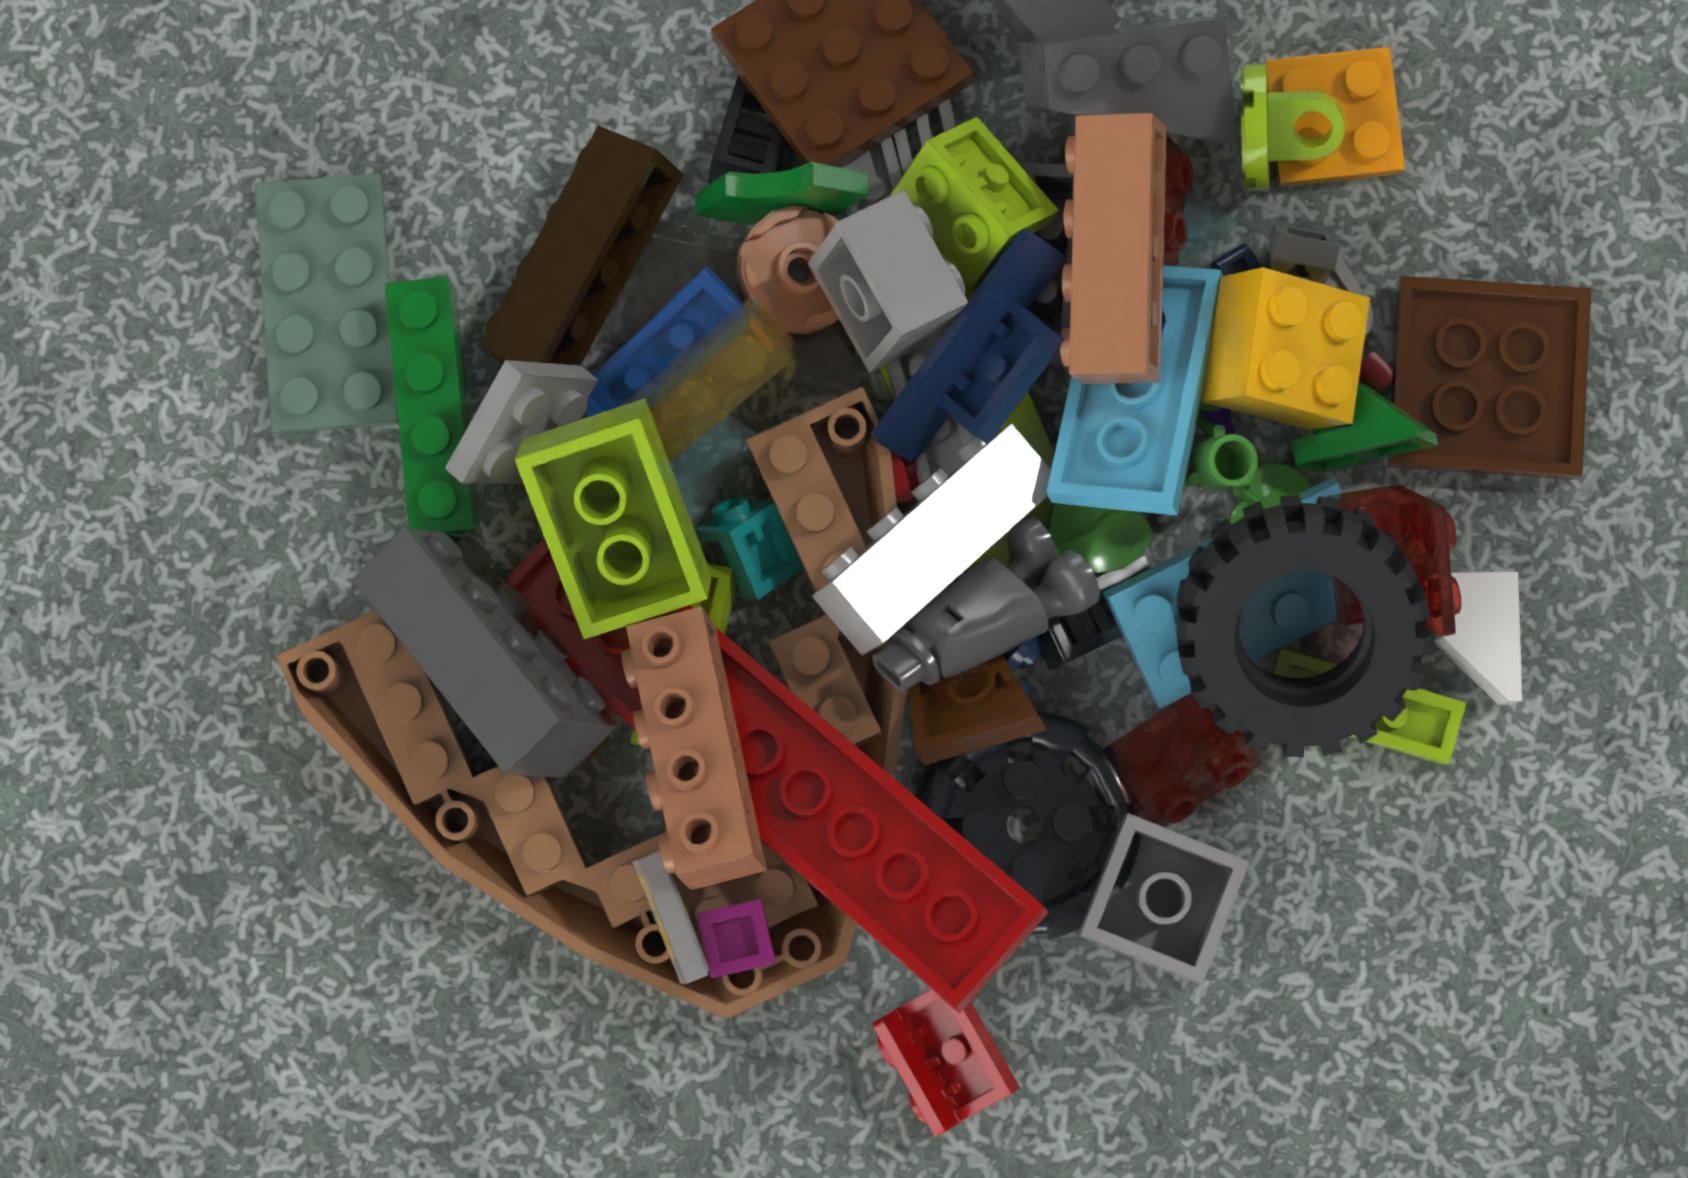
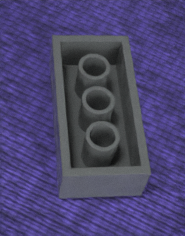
M404 526L352 581L505 774L565 778L617 727L603 709L607 705L604 695L589 680L583 677L578 678L565 662L569 656L566 648L550 632L544 629L540 630L527 614L530 610L528 601L516 588L506 582H501L489 567L493 560L479 542L470 536L462 538L445 534L437 529L428 531Z

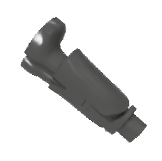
M1025 516L1008 532L1007 540L1010 561L1006 567L995 558H985L917 612L902 628L898 629L891 636V644L873 655V663L878 672L900 692L908 690L920 681L927 685L935 684L940 681L939 674L944 678H948L968 671L1047 632L1048 620L1050 618L1078 614L1098 603L1100 596L1099 585L1089 564L1080 554L1073 550L1065 551L1057 556L1054 541L1047 529L1036 518Z

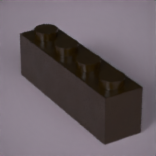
M598 125L588 144L579 153L576 166L558 200L550 207L546 216V222L528 255L520 262L516 271V277L501 305L490 317L486 326V332L478 348L501 365H503L505 360L581 366L684 174L656 148Z

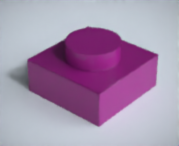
M762 899L696 914L711 978L776 964Z

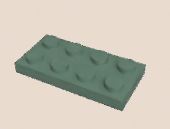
M381 173L255 183L271 432L277 435L398 425L384 284L390 283L384 184Z

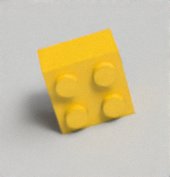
M1264 267L1221 276L1202 402L1307 430L1353 424L1370 297Z

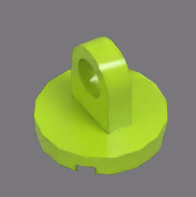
M1267 63L1244 64V67H1241L1244 189L1247 188V192L1269 191V161L1315 160L1327 157L1336 151L1344 137L1345 119L1343 110L1334 98L1323 92L1268 93ZM1310 111L1321 112L1331 122V128L1327 134L1314 140L1306 139L1299 135L1294 126L1302 114Z

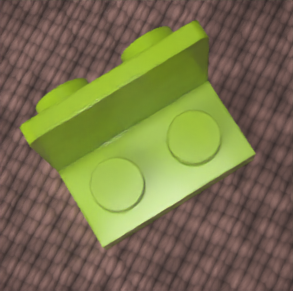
M978 117L927 140L890 195L892 196L905 190L913 206L921 207L926 213L933 228V241L945 262H951L961 274L965 285L964 296L967 301L1004 250L1023 228H1027L1035 233L1047 227L1059 211Z

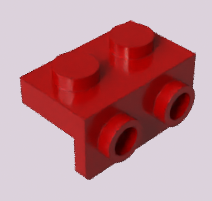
M930 989L873 1022V1028L878 1035L877 1044L880 1053L889 1065L897 1069L910 1092L909 1101L915 1115L920 1121L929 1126L936 1137L1020 1089L971 1001L959 1014Z

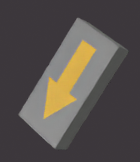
M660 851L632 861L680 984H688L708 976L707 972L710 971L672 873L668 874L664 867Z

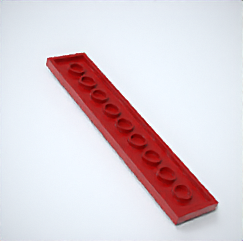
M544 537L504 582L516 588L528 601L530 610L527 614L540 630L544 629L550 632L563 644L569 655L565 662L578 678L583 677L593 683L604 695L607 706L636 731L633 713L634 711L641 710L642 705L638 687L631 688L629 686L623 669L621 651L630 649L626 626L583 639ZM688 605V606H685V607H682V608H679V609H676V610H673V611H670V612H667V613H664V614H661V615H658V616H655V617H652V618H649V619H645V620H642V621H639V622H636V623H640V622L648 621V620H651V619L663 617V616H666V615L678 613V612H681V611L693 609V607L690 606V605ZM716 628L761 841L960 1014L1048 914L1047 909Z

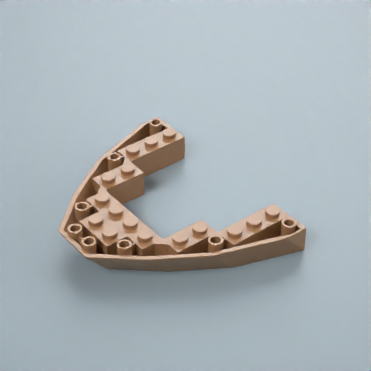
M863 387L746 440L748 451L771 500L775 503L814 593L828 582L821 571L850 546L859 555L874 541L868 535L867 530L889 511L897 507L891 451L880 445L871 436L879 420ZM872 444H874L875 456L871 447ZM376 610L276 655L301 714L441 865L581 956L724 1019L731 1018L845 965L857 924L761 841L767 871L690 890L677 877L675 872L672 873V876L705 959L706 954L696 914L762 899L776 964L711 978L708 971V976L688 984H680L632 862L660 851L659 835L589 866L549 777L505 774L499 766L482 774H477L441 692ZM824 612V616L768 641L789 690L895 779L907 690L904 692L897 690L878 672L872 659L874 654L891 644V637L862 656Z

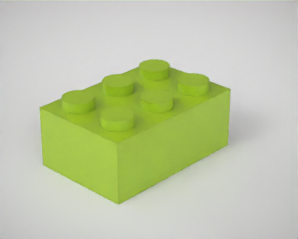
M646 398L522 440L514 460L583 639L708 599L712 575Z

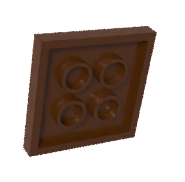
M755 0L711 28L712 40L803 164L815 162L842 167L974 83V72L920 0Z
M1400 276L1397 280L1391 402L1435 432L1438 446L1389 457L1387 467L1569 480L1580 479L1583 475L1591 288Z

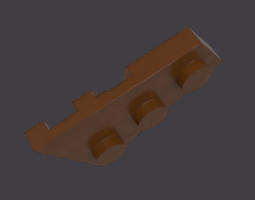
M955 578V579H954L949 585H947L939 594H941L944 590H946L948 587H950V586H951L953 583H955L958 579ZM1003 654L959 675L944 678L939 674L940 681L935 684L927 685L920 681L908 689L915 753L924 765L1047 730Z

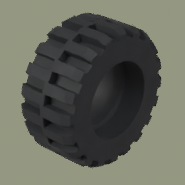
M1300 495L1280 496L1281 505L1263 509L1262 503L1259 501L1243 508L1244 517L1237 522L1231 524L1227 519L1222 521L1211 531L1212 541L1207 547L1198 546L1188 561L1189 573L1186 579L1180 580L1176 597L1177 616H1175L1179 659L1183 675H1187L1190 681L1191 693L1201 709L1209 708L1213 712L1214 723L1230 735L1238 730L1245 735L1246 745L1263 752L1267 750L1269 743L1281 745L1283 755L1287 757L1303 758L1304 746L1321 745L1323 756L1342 752L1340 740L1352 735L1356 736L1360 744L1378 734L1375 723L1385 716L1388 720L1394 721L1406 708L1403 695L1407 689L1417 691L1425 673L1421 664L1422 657L1430 654L1431 633L1427 625V618L1430 616L1425 594L1411 560H1408L1401 544L1388 529L1382 531L1376 526L1372 516L1357 507L1351 512L1341 509L1338 500L1322 496L1318 497L1316 504L1302 503ZM1301 571L1324 573L1340 579L1354 592L1363 612V632L1361 638L1345 660L1327 672L1304 678H1289L1265 671L1250 660L1240 640L1239 622L1244 605L1261 586L1276 577Z

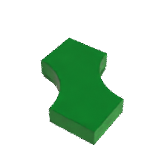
M809 162L791 170L774 173L748 174L728 171L695 194V216L752 225L762 220L771 211L793 205L809 207L807 210H814L820 214L827 213L837 216L869 195L868 174L815 162Z

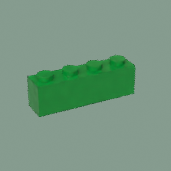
M448 276L384 283L408 526L428 531L437 529L445 534L462 538L464 536H470L473 539L481 538L476 484L461 483L445 469L470 424L456 288Z

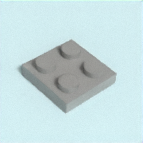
M505 360L445 469L461 483L524 485L514 460L522 440L580 420L586 411L587 399L598 379L579 365Z

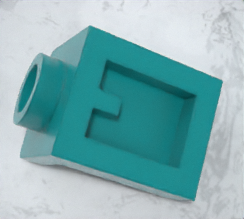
M744 495L728 498L715 505L711 510L713 516L694 529L699 541L720 544L729 567L733 568V577L744 599L759 600L803 569L774 501L748 500Z

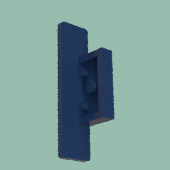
M1023 228L1009 247L1005 249L998 262L968 300V304L961 310L933 350L926 356L924 362L896 400L889 406L882 419L871 433L872 438L880 445L913 462L920 456L949 415H951L973 436L989 444L1056 355L1061 343L1065 340L1029 309L1064 262L1065 255L1029 229Z

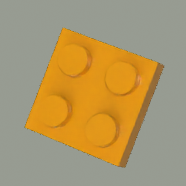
M1390 47L1265 60L1264 63H1267L1268 93L1296 91L1326 93L1341 106L1345 119L1343 141L1336 151L1327 157L1315 160L1275 161L1278 187L1403 174L1405 162ZM1310 111L1302 114L1294 126L1299 135L1306 139L1314 140L1327 134L1331 128V122L1321 112Z

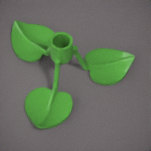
M1201 398L1199 409L1212 412L1220 410L1222 407L1203 403ZM1200 412L1198 413L1196 426L1208 435V439L1199 443L1194 449L1190 459L1191 472L1185 476L1183 489L1197 484L1210 490L1233 487L1234 495L1241 501L1229 513L1228 521L1231 524L1244 517L1243 508L1261 501L1263 509L1274 507L1280 504V496L1298 495L1313 487L1304 475L1289 465L1269 462L1257 466V453L1249 440L1236 434L1225 435L1224 426L1214 425L1201 415ZM1058 503L1051 504L1047 531L1054 541L1057 556L1065 551L1073 550L1083 557L1093 573L1115 571L1130 565L1144 553L1151 541V526L1141 512Z

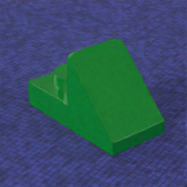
M1358 382L1353 424L1312 429L1313 435L1292 440L1295 464L1316 473H1324L1438 446L1435 432L1360 382Z

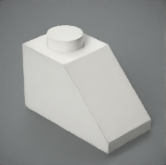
M1518 572L1440 573L1432 578L1431 589H1423L1430 613V616L1427 618L1428 627H1433V643L1498 705H1512L1522 701Z

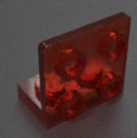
M1400 484L1327 495L1326 498L1338 500L1341 509L1351 512L1357 507L1372 516L1376 526L1382 531L1387 529L1401 544L1408 560H1411L1425 594L1430 616L1427 618L1428 628L1441 637L1455 635V615L1460 613L1462 601L1459 585L1451 574L1450 551H1453L1456 547V528L1453 518L1446 512V508ZM1333 577L1337 621L1345 626L1363 623V612L1356 595L1345 582Z

